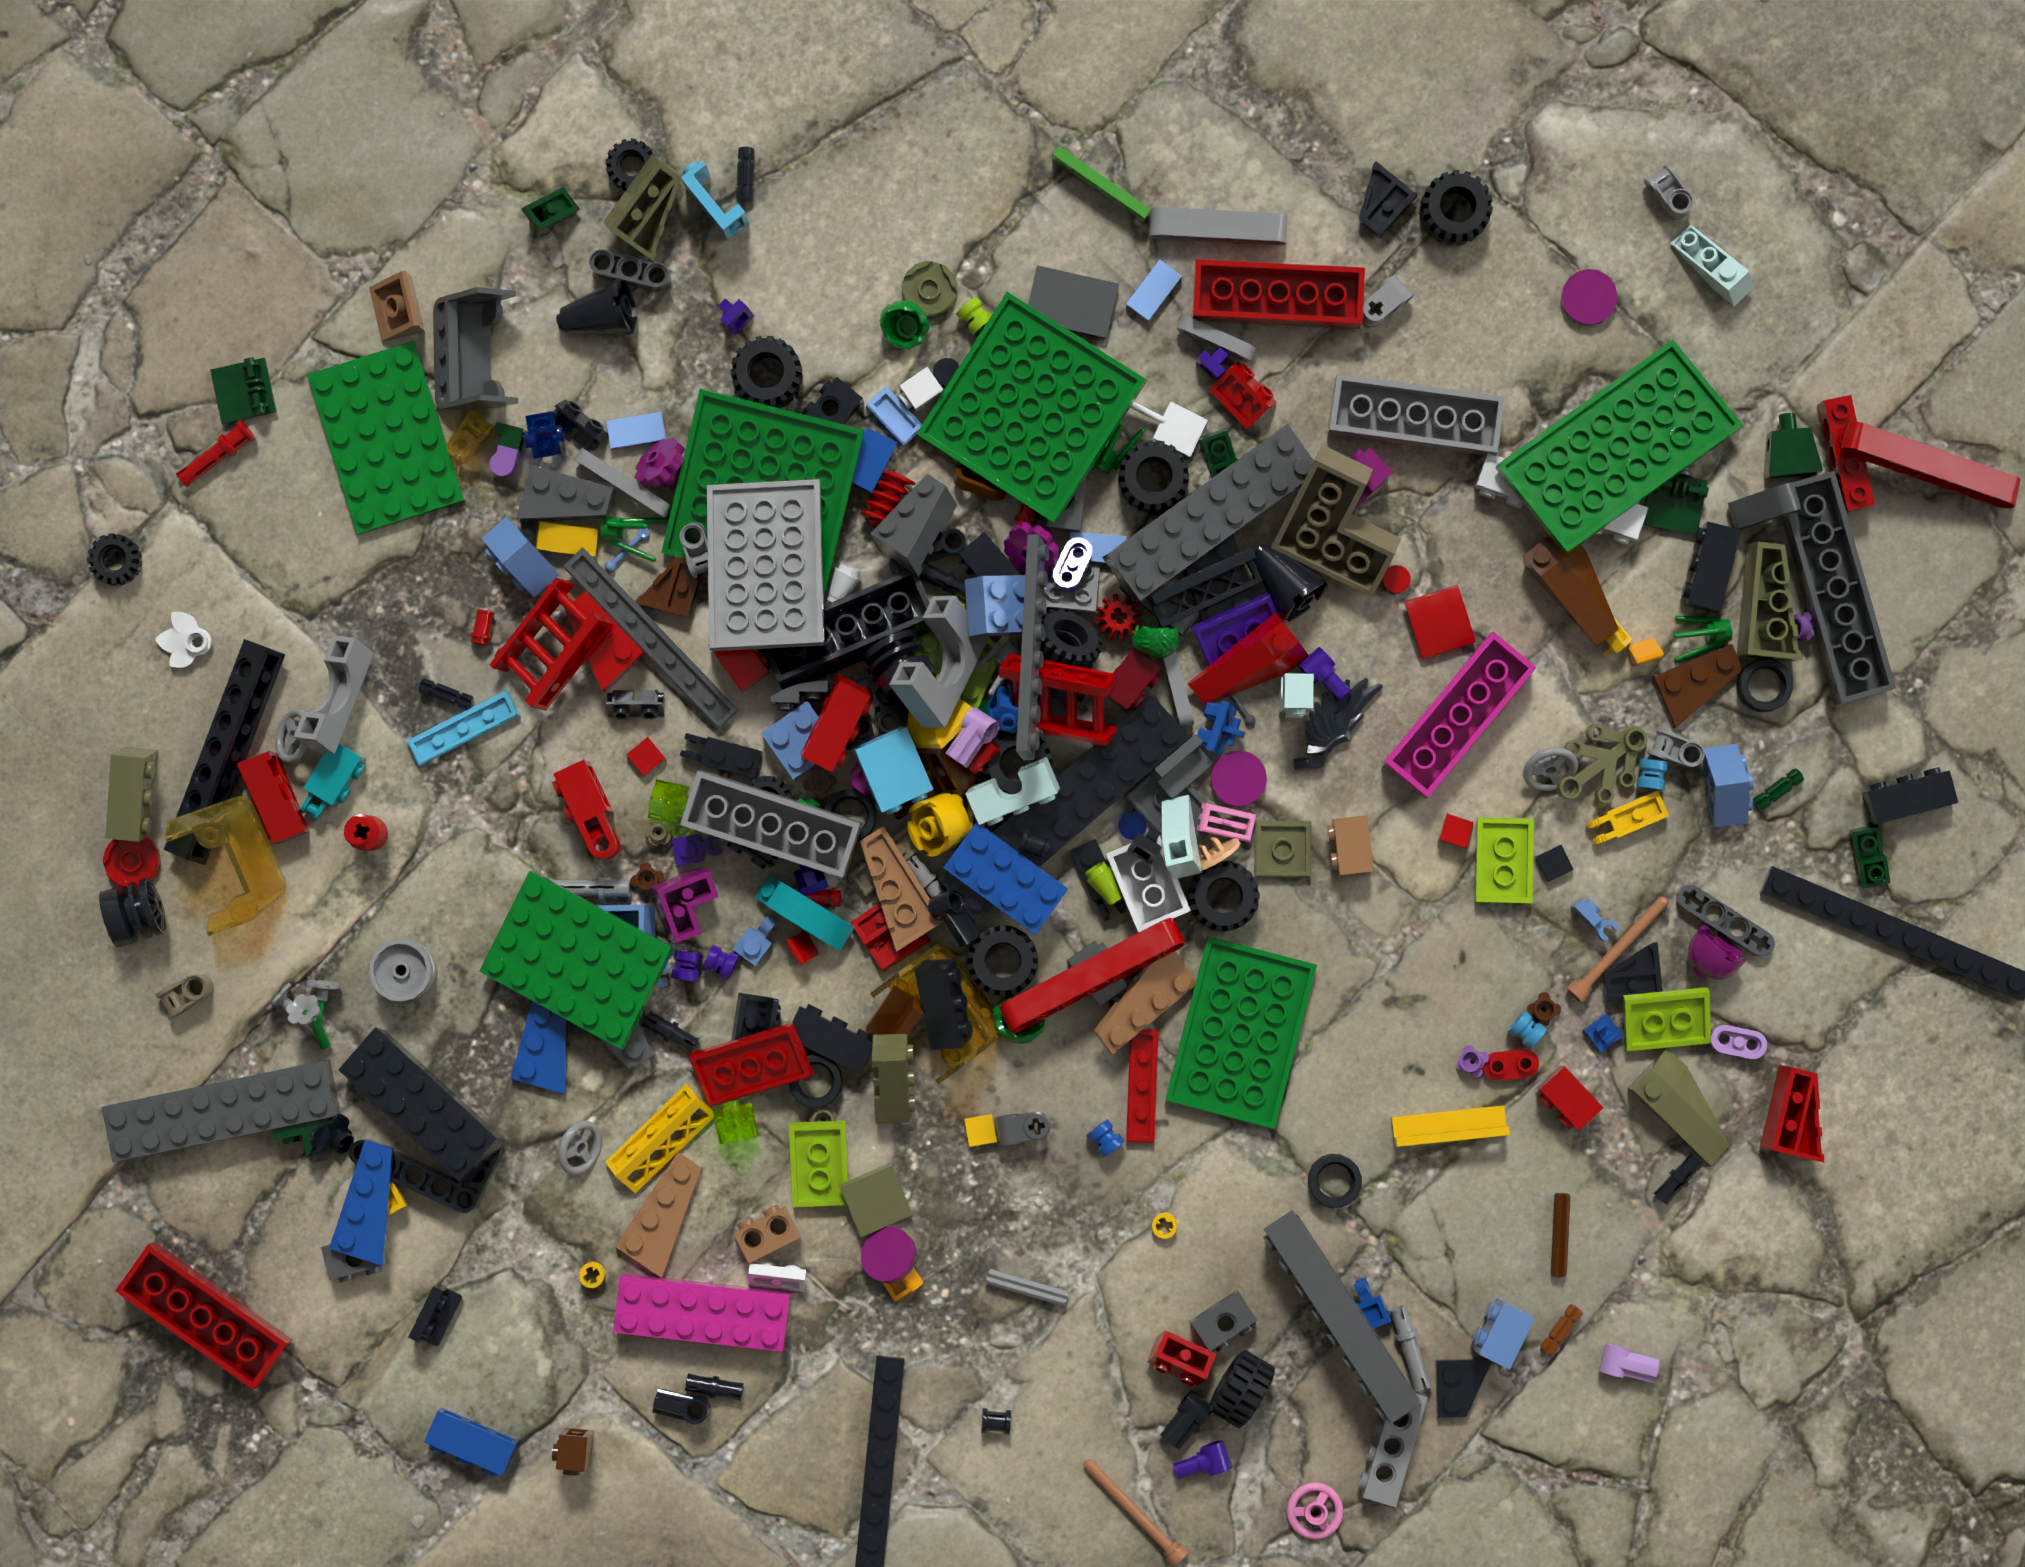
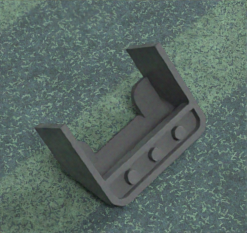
M475 287L439 297L433 307L435 402L438 408L449 410L494 409L519 403L518 397H505L504 388L499 381L491 380L489 326L495 325L502 317L503 307L501 300L516 297V291Z

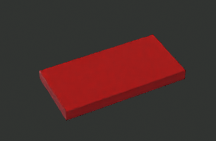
M794 1023L699 1050L688 1056L709 1107L812 1077L814 1074Z

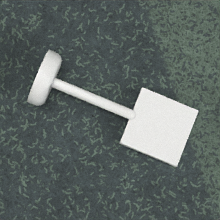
M1171 401L1163 416L1136 402L1130 407L1160 422L1152 439L1158 442L1159 440L1165 441L1164 444L1175 446V450L1189 458L1208 421Z

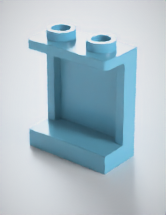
M703 160L698 164L693 162L684 169V175L681 177L685 189L727 240L749 223L745 211L739 204L724 214L702 187L701 183L710 176L707 165Z
M901 726L851 749L854 758L858 760L876 801L878 812L885 811L887 815L902 809V803L909 800L912 803L919 802L928 797L927 792L933 790L907 727Z

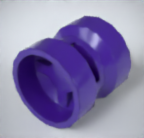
M713 944L702 970L708 973H718L720 978L729 981L739 955L732 952L727 954L722 951L721 947Z
M675 950L674 960L676 963L671 971V978L698 982L700 973L697 971L698 964L702 961V954ZM680 965L689 966V967H693V968H692V969L680 968Z

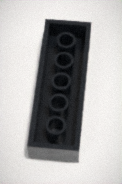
M908 570L823 606V646L764 649L782 690L797 684L813 682L864 660L865 652L875 643L889 635L909 629L915 630L918 637L931 632L932 630L923 620V616L930 603L919 577Z
M375 1027L338 1069L459 1182L469 1184L506 1141L386 1030Z

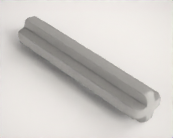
M990 1269L987 1273V1285L1060 1306L1066 1304L1068 1292L993 1269Z

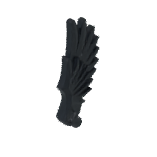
M1364 678L1341 701H1338L1331 692L1329 698L1327 693H1322L1321 706L1318 702L1314 703L1315 713L1310 711V721L1308 720L1305 723L1307 727L1305 733L1309 740L1307 742V757L1293 759L1294 770L1323 768L1327 756L1332 749L1339 744L1350 741L1354 727L1364 717V714L1360 712L1383 688V685H1374L1363 691L1369 681L1367 678ZM1346 679L1345 684L1348 687L1350 685V680Z

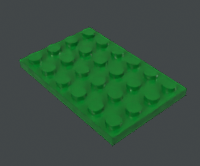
M415 341L307 374L357 535L465 502Z
M529 870L479 972L613 1046L625 1049L675 948L540 874Z
M1207 936L1165 1100L1275 1129L1317 965Z

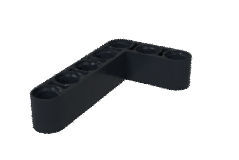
M366 1139L355 1141L349 1148V1157L356 1165L359 1159L358 1147L364 1144ZM503 1144L483 1167L485 1172L484 1179L482 1181L473 1179L469 1184L459 1182L447 1174L394 1150L393 1158L396 1166L392 1171L391 1181L455 1211L468 1213L476 1209L480 1204L505 1147ZM411 1168H416L421 1172L422 1177L419 1183L410 1181L408 1173ZM437 1180H442L447 1185V1191L444 1195H438L434 1190V1183ZM462 1192L471 1194L473 1202L470 1207L461 1205L459 1197Z

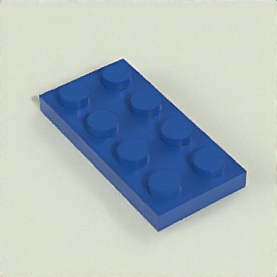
M977 822L943 867L1034 935L1068 890L1067 887Z

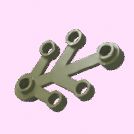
M1599 724L1588 726L1585 731L1588 740L1600 741L1605 739L1618 743L1610 750L1583 745L1577 740L1566 742L1564 749L1569 751L1571 744L1576 745L1577 751L1574 754L1576 757L1585 756L1595 758L1596 760L1575 776L1561 778L1556 786L1558 795L1564 799L1578 797L1582 790L1581 785L1603 770L1601 786L1595 791L1594 796L1596 801L1601 804L1610 803L1614 798L1612 788L1617 759L1625 754L1623 771L1618 773L1616 781L1623 788L1633 786L1636 781L1634 770L1637 753L1643 751L1647 745V735L1638 726L1626 727L1622 732L1605 729ZM1593 728H1597L1599 731L1597 738L1592 736ZM1631 735L1635 736L1636 742L1634 745H1631L1629 743V737ZM1624 774H1627L1630 778L1628 784L1623 782ZM1565 783L1570 785L1569 793L1563 790ZM1603 790H1605L1608 793V797L1606 800H1603L1601 798V792Z

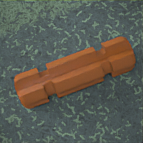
M1573 1304L1568 1306L1564 1312L1565 1316L1560 1317L1550 1331V1337L1546 1338L1540 1346L1550 1356L1557 1352L1559 1343L1562 1344L1574 1328V1322H1578L1583 1315L1582 1310Z

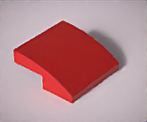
M1458 585L1404 601L1410 627L1414 632L1418 651L1422 659L1476 642Z
M880 902L850 922L883 972L930 942L928 936L924 934L896 952Z

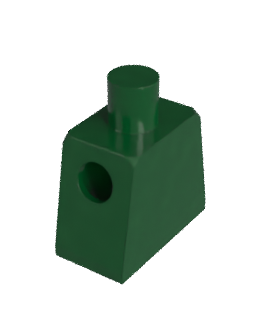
M1795 413L1778 415L1780 430L1771 431L1766 436L1764 480L1821 473L1823 471L1812 429L1810 427L1797 428Z

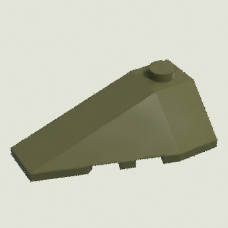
M1665 1048L1628 1087L1643 1104L1709 1166H1712L1730 1146L1688 1067L1668 1048Z

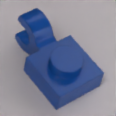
M1366 1277L1356 1280L1354 1287L1361 1300L1357 1302V1305L1374 1329L1391 1322L1392 1318L1381 1293L1375 1296L1372 1295Z

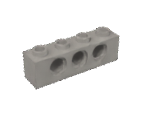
M1415 1392L1422 1403L1406 1414L1407 1418L1403 1424H1391L1389 1419L1383 1421L1382 1418L1378 1417L1374 1428V1434L1377 1435L1375 1446H1369L1366 1461L1370 1462L1367 1473L1362 1472L1358 1484V1489L1362 1490L1361 1495L1363 1498L1393 1507L1397 1506L1428 1397L1425 1394ZM1389 1438H1396L1399 1441L1398 1448L1393 1452L1384 1450V1443ZM1380 1466H1389L1391 1473L1388 1478L1379 1479L1376 1477V1471Z

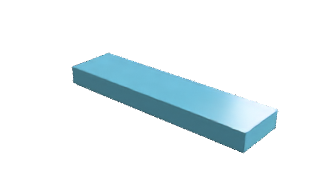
M505 690L407 740V743L418 765L422 766L519 717L520 713L509 691Z

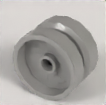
M396 939L386 942L375 951L370 960L369 976L371 983L380 995L389 1000L403 1002L420 998L431 989L436 980L437 966L433 954L425 945L415 940ZM403 965L406 967L405 975L398 972V968L403 967Z

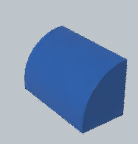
M867 427L852 485L871 493L898 442Z

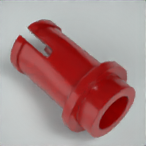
M1022 503L1019 515L1015 516L1017 520L1016 525L1026 522L1033 527L1037 523L1035 520L1037 512Z
M477 609L473 633H470L469 637H472L471 643L487 646L488 641L492 639L489 635L495 613Z
M992 740L989 743H984L968 768L975 774L979 771L983 772V767L1000 749Z
M832 887L831 890H820L806 896L822 907H831L832 910H835L836 907H841L842 893L841 890H836V887Z

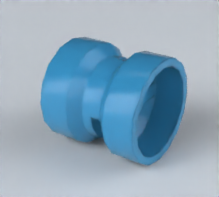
M1640 759L1639 768L1641 776L1637 779L1636 787L1665 791L1666 782L1663 777L1667 771L1668 762ZM1645 775L1659 776V778L1648 777Z
M1525 1010L1515 1019L1507 1032L1511 1036L1521 1039L1522 1045L1530 1050L1541 1039L1547 1028L1541 1023H1534L1532 1016Z

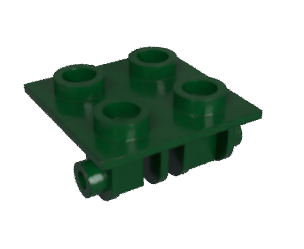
M250 357L243 359L244 362L210 369L222 424L277 412L265 358L255 359Z
M1676 475L1647 496L1645 507H1648L1643 525L1696 535L1700 524L1704 498H1707L1708 480Z

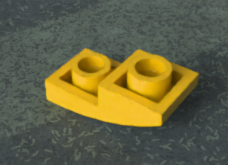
M539 520L536 549L576 554L583 547L591 556H595L599 529L597 527Z

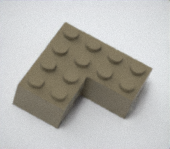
M1321 445L1271 548L1373 597L1396 553L1401 538L1352 514L1373 469Z

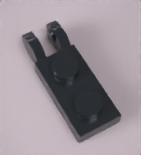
M689 733L685 734V740L695 744H704L705 749L703 755L689 750H681V757L701 762L700 764L756 778L763 751L711 737L704 738Z
M1094 839L1070 851L1093 902H1096L1103 920L1106 921L1110 919L1109 911L1104 906L1101 895L1087 882L1088 877L1085 874L1098 863L1104 861L1107 865L1098 842ZM1121 899L1114 903L1120 914L1126 912Z

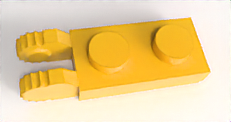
M1656 790L1605 812L1606 815L1587 822L1586 826L1588 829H1593L1609 821L1613 831L1596 836L1593 842L1597 845L1614 837H1622L1664 819L1669 814L1659 791Z

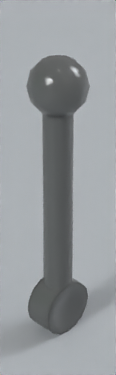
M1235 694L1230 695L1231 700L1245 717V723L1249 726L1253 725L1256 721L1255 717L1249 715Z

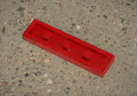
M1143 1029L1130 1040L1126 1142L1154 1143L1159 1030Z

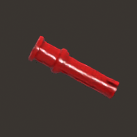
M240 419L235 428L225 435H219L217 443L185 468L178 471L176 475L186 487H189L227 456L231 457L238 454L237 450L249 441H255L256 437Z

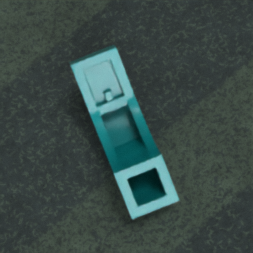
M771 874L768 875L755 896L756 899L839 951L855 928Z

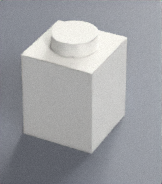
M926 367L900 385L902 393L898 396L907 409L913 407L918 412L941 396L943 388L929 368Z

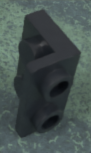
M439 1283L434 1285L408 1338L416 1342L424 1340L434 1346L440 1345L463 1296Z

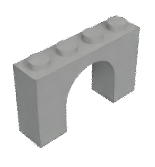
M933 596L923 616V620L936 635L941 645L943 661L940 675L936 680L923 662H900L889 685L922 728H945L988 638L986 636L969 637L967 610L956 596Z

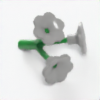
M307 980L306 985L317 989V995L306 996L300 994L295 997L293 1002L287 997L288 989L291 986L288 983L265 1010L270 1011L272 1008L280 1005L289 1014L288 1021L292 1025H308L320 1049H327L331 1046V1043L322 1027L324 1002L328 999V991L340 989L341 984L325 980Z

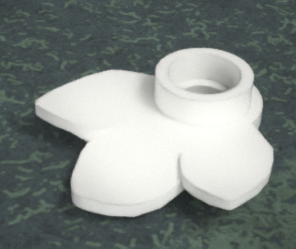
M172 612L171 622L174 628L164 631L155 639L162 649L172 653L169 665L176 668L189 666L196 656L206 654L212 645L210 634L206 630L199 628L193 616L184 612ZM197 637H201L203 641L200 647L194 646V640Z

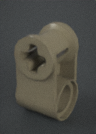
M196 974L164 988L156 993L155 996L157 999L162 1000L168 1011V1019H172L209 997L214 985L209 976ZM196 979L203 985V990L199 995L192 989V984Z

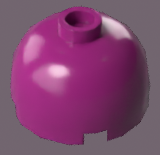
M1703 925L1689 942V959L1694 965L1692 970L1703 979H1706L1707 976L1714 980L1727 979L1742 967L1746 959H1739L1742 956V952L1725 936L1719 933L1716 937L1709 933L1712 928Z

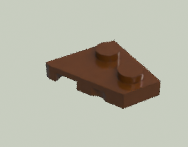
M676 556L667 566V569L652 582L653 584L647 591L637 598L636 603L689 619L702 573L693 579L686 559Z

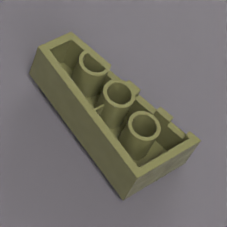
M1766 542L1747 544L1737 656L1761 659L1771 658L1789 662L1802 660L1801 650H1799L1797 642L1798 629L1794 621V601L1790 594V575L1784 544Z

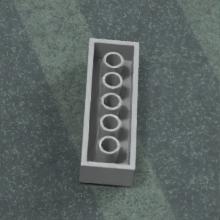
M1337 374L1334 379L1327 434L1477 455H1486L1487 453L1496 455L1499 447L1505 397Z
M699 770L697 771L680 825L843 878L846 876L863 822Z

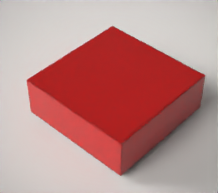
M646 737L626 754L643 776H646L666 759L649 737Z

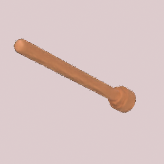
M1659 897L1583 979L1573 980L1566 990L1578 1002L1583 1004L1590 996L1591 986L1667 906L1668 900L1665 897Z
M1088 1459L1084 1462V1468L1164 1550L1165 1560L1172 1567H1175L1189 1551L1181 1543L1179 1545L1175 1541L1172 1543L1093 1460Z

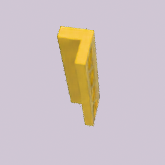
M685 1084L615 1151L605 1163L616 1178L636 1193L716 1116V1113L698 1097L688 1084ZM698 1108L705 1112L698 1120L690 1121L691 1115ZM676 1130H683L682 1136L677 1140L670 1141V1136ZM662 1149V1155L658 1159L650 1160V1155L655 1150ZM642 1169V1174L634 1182L627 1178L634 1170Z
M1504 1105L1391 1117L1393 1141L1397 1147L1510 1135V1128L1506 1125Z

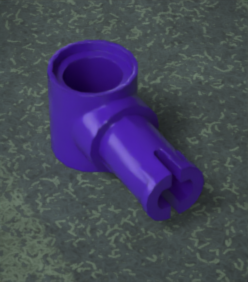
M1317 647L1298 665L1304 674H1314L1313 683L1323 684L1338 701L1343 700L1351 692V689L1335 673L1334 661L1321 647Z
M1223 1440L1206 1444L1199 1448L1200 1451L1196 1452L1195 1456L1173 1463L1178 1480L1200 1472L1213 1476L1233 1468Z

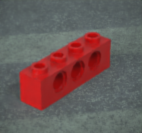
M1852 395L1823 400L1817 405L1831 472L1835 471L1846 513L1868 509L1874 506L1875 502L1866 461L1846 455L1840 451L1846 423L1857 421Z

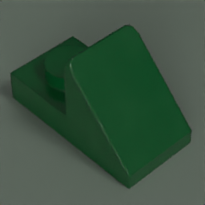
M562 187L524 206L521 210L537 232L547 236L556 224L576 215L580 208L566 189Z
M333 1117L272 1129L274 1141L282 1139L283 1144L300 1141L299 1135H302L306 1157H309L316 1149L309 1143L310 1133L319 1125H329Z

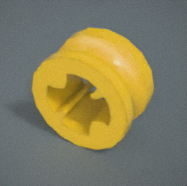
M1167 1212L1160 1213L1153 1219L1152 1230L1159 1238H1170L1177 1230V1221L1172 1214ZM1165 1218L1167 1222H1172L1173 1228L1169 1227L1170 1232L1164 1233L1162 1229H1157L1156 1224H1160L1159 1219Z
M589 1262L579 1271L580 1282L587 1288L598 1287L603 1283L606 1275L604 1267L598 1262ZM593 1267V1271L597 1269L600 1273L596 1277L597 1282L595 1283L591 1282L592 1279L587 1281L585 1275L588 1273L587 1268Z

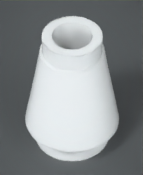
M842 562L838 568L835 567L827 600L834 602L850 595L861 580L859 578L861 571Z

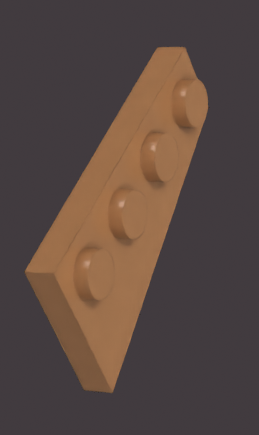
M884 826L860 841L896 952H898L944 921H938L930 914L928 907L929 896Z
M1175 951L1144 967V970L1135 982L1131 981L1125 989L1127 992L1122 999L1114 1003L1094 1029L1095 1034L1108 1053L1113 1055L1195 986L1196 981L1177 952Z
M678 1152L615 1245L616 1248L661 1278L664 1275L702 1167Z

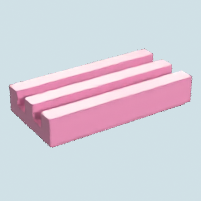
M1202 803L1201 808L1203 811L1202 814H1199L1201 821L1200 825H1197V831L1251 842L1256 818L1255 814ZM1210 810L1246 818L1248 823L1244 824L1209 816ZM1209 821L1243 829L1246 832L1245 835L1207 827Z

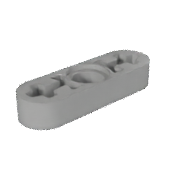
M1182 315L1176 328L1181 333L1216 349L1221 347L1229 355L1246 362H1251L1256 348L1251 344L1185 315Z
M1175 651L1174 654L1162 660L1178 724L1182 728L1194 725L1177 652Z

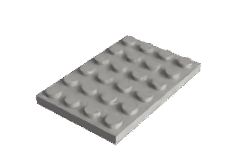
M820 480L707 485L710 651L823 646L824 609Z

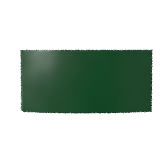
M1226 428L1200 437L1212 477L1237 460Z
M1876 824L1849 830L1861 887L1864 889L1891 883L1887 856L1883 853L1880 827Z

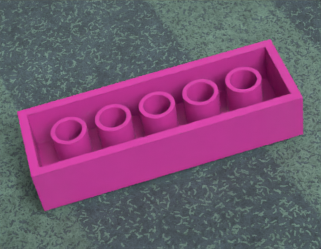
M1494 631L1491 632L1382 761V764L1424 799L1428 798L1537 667Z
M622 1273L619 1277L613 1333L783 1352L786 1342L791 1292Z

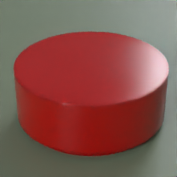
M1393 565L1387 568L1382 578L1384 588L1393 594L1404 592L1411 582L1409 571L1401 565Z

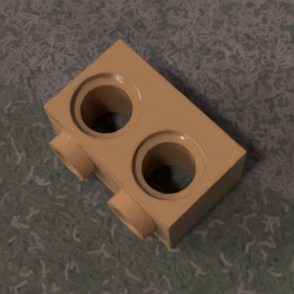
M777 1204L763 1211L765 1217L755 1222L751 1217L737 1224L739 1230L733 1234L748 1264L801 1237L786 1206L780 1209ZM776 1218L783 1219L786 1223V1231L780 1234L775 1233L771 1228L772 1220ZM756 1231L760 1234L761 1243L758 1246H751L747 1243L746 1234L748 1232Z

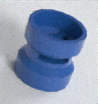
M1108 1119L1086 1134L1091 1143L1099 1146L1098 1153L1102 1158L1125 1142L1120 1134L1113 1133V1125Z

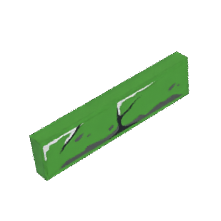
M1057 147L1054 151L1052 160L1142 223L1149 217L1150 208L1062 147Z

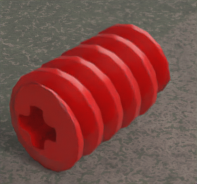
M893 470L892 472L883 471L881 475L886 481H878L876 484L881 491L873 490L871 492L876 501L867 500L865 504L870 511L861 510L860 515L868 523L877 527L895 508V505L903 500L900 497L901 494L907 495L910 492L906 485H916L914 481Z
M358 814L352 816L345 824L344 837L352 847L358 850L375 851L385 844L388 830L386 824L378 817Z

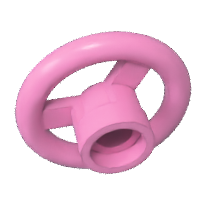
M1315 1482L1307 1483L1300 1486L1291 1495L1287 1504L1288 1521L1291 1527L1305 1538L1322 1539L1328 1537L1337 1530L1342 1521V1501L1337 1492L1328 1485ZM1311 1491L1320 1492L1316 1500L1310 1502L1306 1507H1296L1298 1500L1305 1493ZM1328 1496L1335 1507V1515L1330 1525L1326 1521L1328 1511L1324 1505ZM1312 1508H1320V1514L1312 1516L1310 1514ZM1296 1516H1305L1309 1523L1319 1525L1321 1530L1311 1531L1304 1528L1298 1522Z

